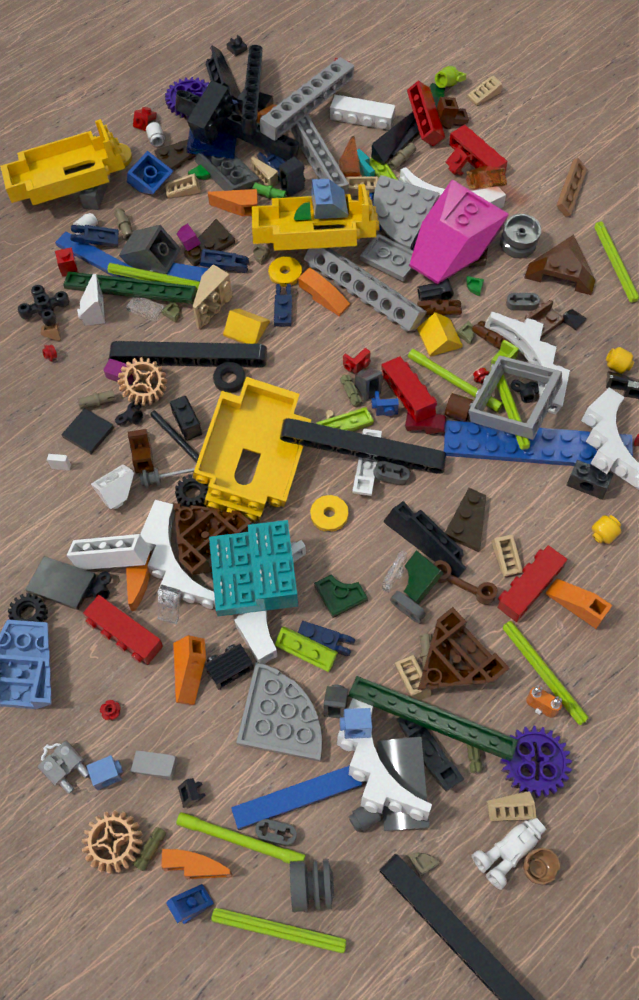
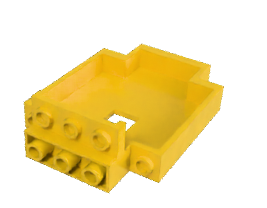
M100 119L95 121L100 136H93L92 132L88 131L18 152V161L0 166L5 189L11 203L30 198L32 205H36L108 183V175L110 173L125 169L123 162H126L118 138H114L112 132L108 131L107 125H103ZM87 163H95L94 166L88 169L65 175L64 170Z
M358 184V200H352L351 194H345L348 217L315 219L312 196L272 198V205L252 206L253 244L273 243L274 251L357 246V239L376 237V231H379L376 206H373L372 200L369 197V190H366L365 184ZM305 202H310L311 219L294 220L298 207ZM342 224L346 226L340 229L314 230L313 227L319 225Z
M249 377L245 379L240 396L221 391L193 472V478L201 484L209 483L204 505L230 513L232 510L239 511L252 523L260 521L266 502H270L269 504L274 507L285 506L303 446L287 443L280 439L282 423L286 418L310 423L312 420L294 414L299 393ZM243 449L261 455L253 480L247 485L237 483L234 477Z

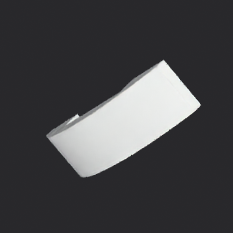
M363 429V434L381 438L382 431ZM359 458L352 493L372 496L375 480L373 470L378 461Z

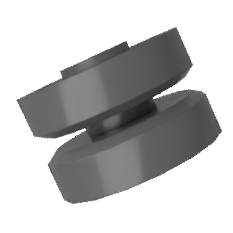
M520 213L509 217L505 222L500 238L502 250L513 258H525L533 254L541 235L539 222L528 214Z

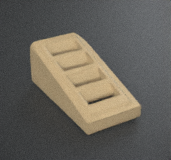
M491 76L471 91L467 97L478 106L500 94L502 83L496 77Z
M255 157L251 158L252 171L266 186L272 185L274 188L279 183L278 171Z
M195 173L165 184L167 198L201 193L199 181Z
M346 177L349 183L348 194H351V197L357 196L358 184H367L365 186L366 190H369V193L375 192L378 177Z
M513 534L494 538L491 542L503 577L523 573ZM502 544H508V547L501 548ZM510 550L511 554L503 555L502 552ZM513 558V561L505 563L504 559ZM506 566H516L515 569L507 570Z
M414 655L395 662L409 697L420 701L431 696V689L418 690L420 682L410 685L421 680L423 673ZM411 665L414 666L410 669L403 671V668H406ZM413 673H417V674H415V675H413V676H410V677H408V678L406 677V676L411 675V674H413Z
M530 791L487 801L490 821L530 820L537 818L535 802Z

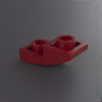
M407 413L405 428L407 431L425 429L426 434L445 432L447 418L444 415L436 414L416 423L412 416Z

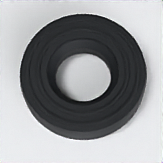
M234 362L220 364L213 374L216 388L228 393L239 391L246 379L243 368ZM226 373H234L236 375V379L230 383L225 382L222 378Z

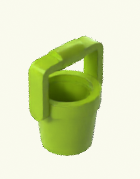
M447 66L435 75V83L440 88L453 87L458 82L466 80L467 74L458 71L453 66Z

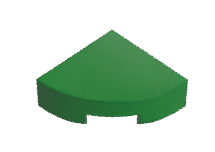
M201 164L188 171V175L195 173L197 178H203V180L211 178L210 173Z
M305 202L298 207L294 220L311 219L310 202Z
M467 276V288L471 293L480 296L484 279Z

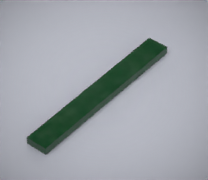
M68 271L63 286L65 289L85 291L93 274ZM97 275L101 291L105 294L193 304L197 293V287L191 285Z
M356 676L348 697L511 762L518 742L517 739Z

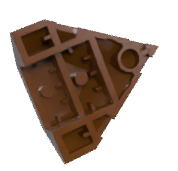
M574 234L530 262L524 277L525 279L541 283L543 274L574 281L577 282L575 291L592 295L596 281Z
M173 503L180 563L192 575L212 572L209 537L248 532V525L252 524V522L239 511L232 510L230 513L217 508L193 505L185 507L181 506V504Z
M452 607L437 619L418 690L492 683L510 668L496 653L491 655L466 628L467 621Z

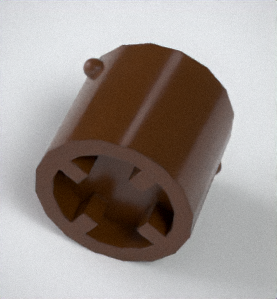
M451 393L444 416L466 422L473 399Z

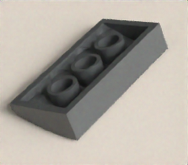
M222 142L196 151L195 162L198 165L201 164L210 173V177L224 191L249 190L254 186L255 182H259V178Z
M412 737L377 741L378 757L388 773L404 789L427 802L422 738ZM384 806V831L430 828L429 816L427 821L423 819L415 820L409 814L393 812L387 806Z

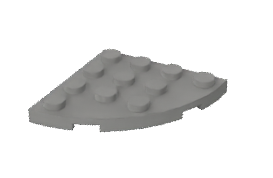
M380 175L374 192V206H376L381 229L394 242L411 250L417 240L423 220L439 199L440 193Z
M256 662L236 744L320 762L322 753L321 728L317 713L309 697L294 680L289 679L280 673L279 670Z

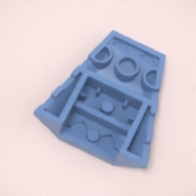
M7 620L0 632V707L38 709L51 705L48 623Z

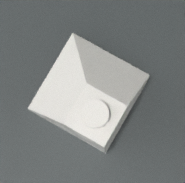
M96 274L92 275L80 300V309L77 310L78 317L82 319L84 326L105 323L103 294Z
M121 465L91 483V485L109 509H117L128 498L134 472L125 465Z

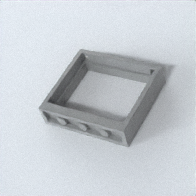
M499 355L495 364H492L489 375L485 376L482 388L478 389L474 402L470 404L468 413L471 422L534 440L563 383L562 371ZM503 373L547 384L527 423L483 411Z

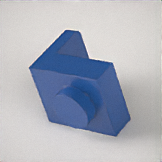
M375 391V398H371L372 409L376 410V416L398 414V398L380 400L379 391Z

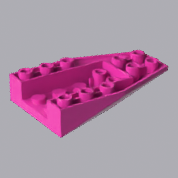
M451 180L421 224L409 266L439 284L477 261L502 230L509 214L456 181Z

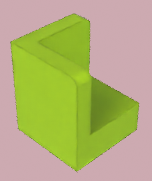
M503 340L501 348L492 358L491 364H495L499 355L516 359L519 348Z

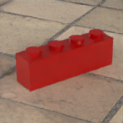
M418 80L407 89V93L421 139L434 147L445 138V134L431 89Z
M463 125L450 133L449 146L454 150L460 147L470 157L468 162L490 182L506 173L508 161L475 134L472 129Z
M401 356L381 364L383 379L416 423L436 415L437 401L435 397L428 393V389L424 384H421L417 374L411 371L408 362H404Z
M549 545L544 550L540 549L534 556L535 561L532 564L528 562L522 570V576L520 578L516 576L511 582V588L508 592L504 590L498 597L500 602L497 608L516 623L564 568L568 560Z
M100 595L83 612L86 618L85 623L92 629L97 627L101 630L100 634L107 640L112 638L117 642L115 645L124 652L128 650L132 653L131 657L138 663L143 661L148 665L163 648L161 639Z

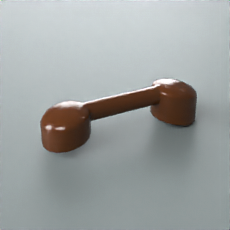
M439 560L434 563L443 572V575L437 582L445 583L448 581L474 594L477 601L481 604H490L495 600L498 592L495 584L484 582L476 587L451 575V567L447 562Z

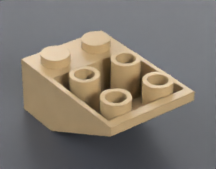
M212 265L202 275L193 304L196 326L199 330L208 324L210 319L220 311L221 307L232 298L230 275L215 265Z

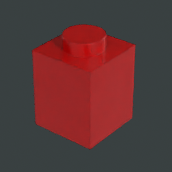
M72 247L55 251L62 277L67 276L68 271L78 272Z

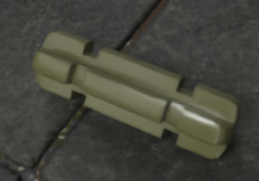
M342 375L340 381L344 385L343 387L351 404L359 406L362 403V399L354 383L351 382L350 375Z
M467 744L468 757L471 762L469 764L470 772L480 773L483 770L482 762H480V749Z
M159 827L154 829L151 834L152 838L149 837L140 852V858L137 857L134 862V866L140 871H145L149 864L147 863L148 860L151 861L160 846L159 842L163 841L166 836V832Z

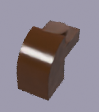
M440 97L437 112L441 124L451 129L453 124L467 125L469 117L466 109L458 107L456 98Z
M147 429L128 431L135 474L143 473L142 470L147 472L154 471L153 454Z

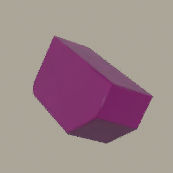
M188 223L177 232L178 238L187 251L201 244Z
M109 359L103 369L106 378L118 382L120 379L118 374L122 372L121 368L123 366L126 367V364ZM132 374L127 379L129 385L135 381Z

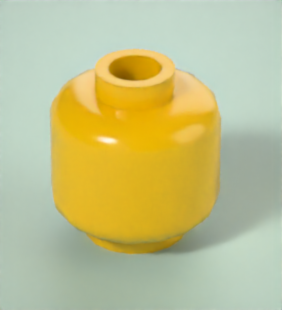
M622 347L612 348L605 360L607 361L608 368L621 374L626 370L630 371L634 365V361H632L633 354Z
M603 515L592 525L591 529L594 533L592 537L600 544L602 542L610 544L621 534L620 527L622 525L614 516Z

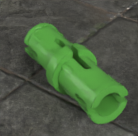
M255 182L253 189H257V194L264 195L268 199L286 198L285 194H287V191L273 188L272 185L266 186Z

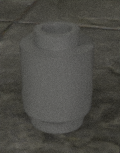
M360 806L353 810V814L348 817L356 832H359L360 830L365 831L380 822V816L383 813H371Z

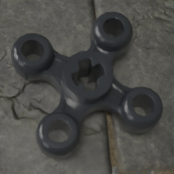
M35 285L31 289L34 303L30 305L27 303L20 304L18 306V313L24 320L30 319L33 314L38 313L46 326H53L56 323L53 308L56 306H68V294L64 291H59L54 297L49 298L42 285Z

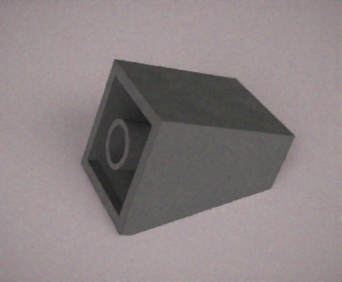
M161 225L133 231L119 256L126 264L133 268L167 274L181 248Z

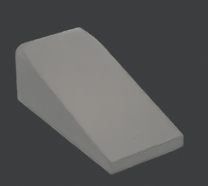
M136 750L130 772L173 780L178 759L173 755Z

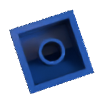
M147 151L127 172L126 182L138 192L154 194L170 177L173 170Z

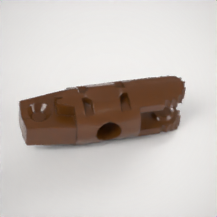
M427 300L417 302L419 307L427 311L425 315L431 316L435 312L443 316L462 314L460 300Z
M481 320L472 327V331L498 349L501 348L503 340L511 343L504 336L486 328L485 321Z

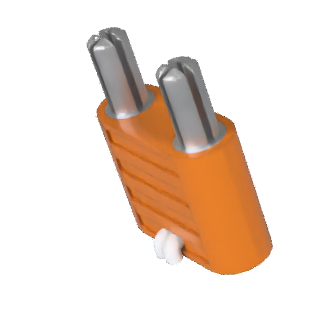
M540 685L533 687L526 698L527 704L536 709L535 713L539 715L543 713L550 718L555 717L562 707V699H558L559 697H554L542 690V687L539 688Z

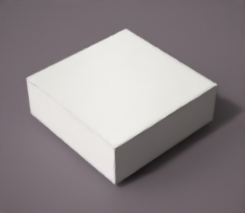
M48 454L47 461L51 469L70 471L71 464L67 455Z

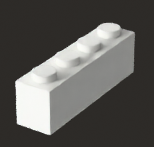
M334 95L330 106V120L390 130L395 118V105Z
M140 534L73 540L67 557L76 567L84 570L138 566L146 564L151 548Z

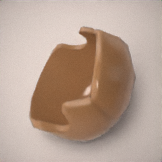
M543 847L530 851L525 857L523 864L526 877L534 884L545 885L555 880L556 874L561 867L558 856L551 849Z

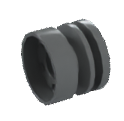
M317 859L313 860L312 871H307L305 860L290 861L292 912L308 911L309 900H314L316 910L320 911V899H325L326 910H332L334 881L329 859H323V870H318Z

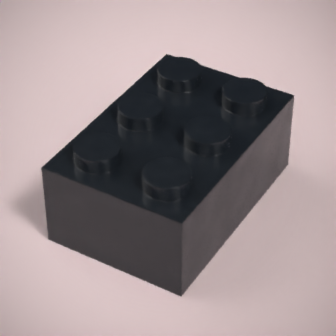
M211 80L187 120L194 138L210 146L217 139L218 133L224 127L227 117L234 110V104L228 87Z

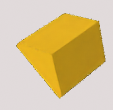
M239 308L230 310L223 336L240 343L257 344L268 327L270 320Z
M435 312L417 328L429 357L463 348L459 336L448 317Z

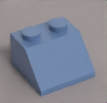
M312 179L311 196L315 219L348 217L344 190L330 179Z

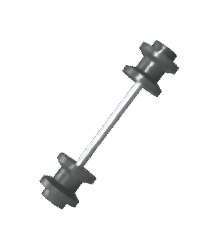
M158 467L151 473L142 470L143 474L139 475L141 485H145L146 489L150 487V484L154 483L161 486L160 478L194 472L195 468L159 474Z

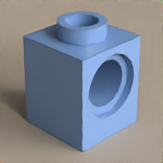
M370 708L344 709V716L340 717V731H344L345 739L371 738L372 721Z
M111 755L87 765L92 784L97 791L122 780L120 773L123 772L120 761H115Z

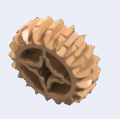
M142 357L139 362L135 358L132 360L133 364L127 362L126 367L123 366L121 368L122 372L118 374L120 379L117 382L118 385H121L119 391H124L122 394L123 398L129 396L128 402L135 400L134 404L138 405L139 401L142 402V406H145L146 401L149 405H152V399L156 402L159 401V397H163V391H166L167 388L165 386L167 379L164 378L166 373L161 372L162 366L156 368V361L151 364L148 358L146 362H143ZM132 374L135 381L130 387L127 379ZM155 377L157 387L153 390L150 382ZM139 380H142V381L145 380L146 383L143 384V382H142V384H141V383H139Z
M116 810L112 812L111 817L108 812H104V819L98 815L96 816L98 821L96 824L89 822L90 827H92L91 831L84 830V833L89 837L82 839V843L88 845L82 849V852L89 853L85 857L86 861H92L90 866L93 868L98 866L99 872H103L106 868L107 873L112 874L115 867L116 872L119 873L121 872L122 864L128 869L129 864L127 861L130 859L132 862H135L136 858L132 855L134 853L140 854L141 852L136 846L142 845L143 841L136 838L141 837L143 834L137 830L139 824L137 822L133 823L134 818L132 816L126 819L127 814L125 812H122L119 817ZM113 825H122L127 828L129 833L117 834L113 829ZM103 829H105V834L103 838L97 840V837L100 834V832ZM112 835L116 839L113 843V848L108 844L111 842ZM129 841L126 851L120 856L121 847ZM97 850H109L112 860L100 858Z

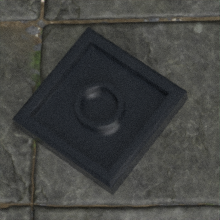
M84 408L61 435L67 441L92 455L114 429V426Z

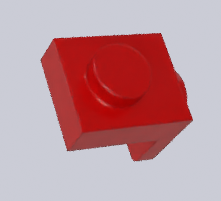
M142 107V109L134 111L133 127L146 131L149 121L156 119L157 112L151 111L149 107Z
M457 147L446 160V163L449 165L448 169L454 175L456 173L463 175L464 172L461 169L469 161L470 157L460 147Z
M364 348L354 359L345 353L343 355L344 368L357 375L363 368L365 369L369 366L371 351Z

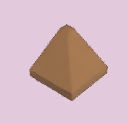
M55 323L53 326H41L40 333L42 336L57 341L61 340L59 323Z

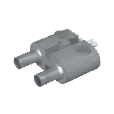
M64 741L62 744L56 743L52 746L47 744L43 748L42 762L38 768L54 786L60 785L70 794L74 788L66 780L69 773L77 769L85 779L89 776L87 768L82 764L84 761L83 757L68 741ZM57 747L51 755L44 759L48 752L47 748L53 749Z

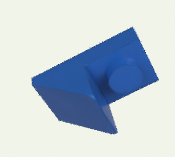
M203 884L178 894L166 902L176 922L182 921L183 924L189 922L214 904Z

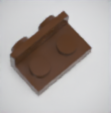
M552 300L542 303L534 312H529L525 316V320L529 318L543 323L540 339L564 321V318L552 308Z

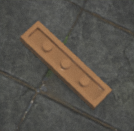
M579 158L572 161L556 205L565 217L570 216L587 171V168Z

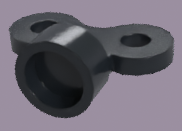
M513 380L510 384L512 390L520 392L521 401L524 403L534 401L536 398L535 394L539 392L538 383L533 381L525 384L519 380Z
M135 401L131 402L127 410L115 418L116 424L121 426L128 421L135 425L140 424L143 420L140 403L138 402V405H135Z
M106 571L100 573L85 598H89L92 595L96 598L100 595L107 599L110 591L106 585L112 580L110 573Z

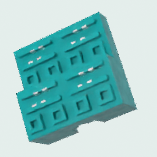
M288 520L248 525V532L209 537L217 617L298 607Z

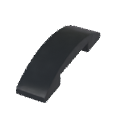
M401 717L397 718V722L406 738H422L424 765L446 792L464 780L454 763L448 760L427 728Z

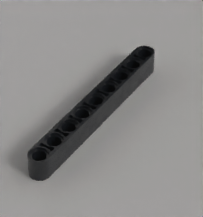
M251 45L248 52L242 111V132L248 135L255 134L257 131L263 48L260 45Z
M179 90L176 92L175 109L190 116L201 97L185 90ZM232 112L229 114L224 127L220 129L285 160H290L293 157L297 158L299 142L297 140L282 135L274 141L260 132L259 123H257L255 134H245L242 132V116Z
M114 341L110 346L109 359L125 364L127 362L133 364L132 360L134 358L137 362L140 361L141 357L143 362H146L149 358L151 364L155 361L157 362L156 366L218 367L222 363L234 362L241 367L261 368L266 365L267 347L263 344Z
M286 418L282 423L280 439L287 443L378 462L385 461L435 474L444 473L447 454L441 450Z
M394 854L379 869L383 877L498 1000H535L397 854Z

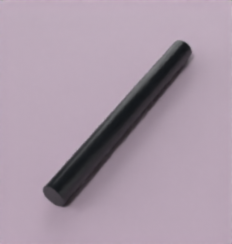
M155 410L152 411L150 416L197 463L199 454Z

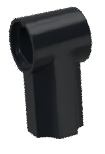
M448 278L439 284L433 283L417 286L419 301L437 298L449 300L454 296Z

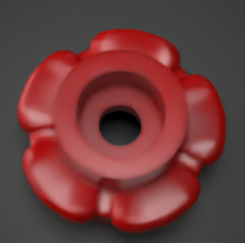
M44 345V349H42L43 356L51 362L52 359L57 358L55 347L53 345Z
M486 368L476 370L473 373L474 381L482 384L485 376L489 375L490 372Z
M107 700L100 707L101 716L105 720L116 719L121 710L119 703H115L114 700Z

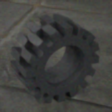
M188 475V479L184 476L182 478L183 482L180 480L177 482L178 486H175V495L178 504L185 507H191V505L206 507L204 503L208 491V483L201 484L192 478V475ZM196 488L200 490V494L195 498H188L186 496V492L190 489Z
M26 593V597L21 594V599L14 598L15 604L11 602V609L8 608L10 620L44 622L43 620L48 618L46 615L48 614L47 607L36 594ZM30 606L35 608V614L31 618H21V612L25 608Z

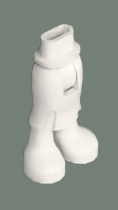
M537 818L530 819L529 821L525 820L514 827L500 842L495 843L494 847L488 852L484 853L480 850L474 852L472 859L482 873H485L499 857L503 859L501 863L486 874V878L491 884L502 890L507 884L505 875L512 867L515 868L519 860L536 846L546 828Z

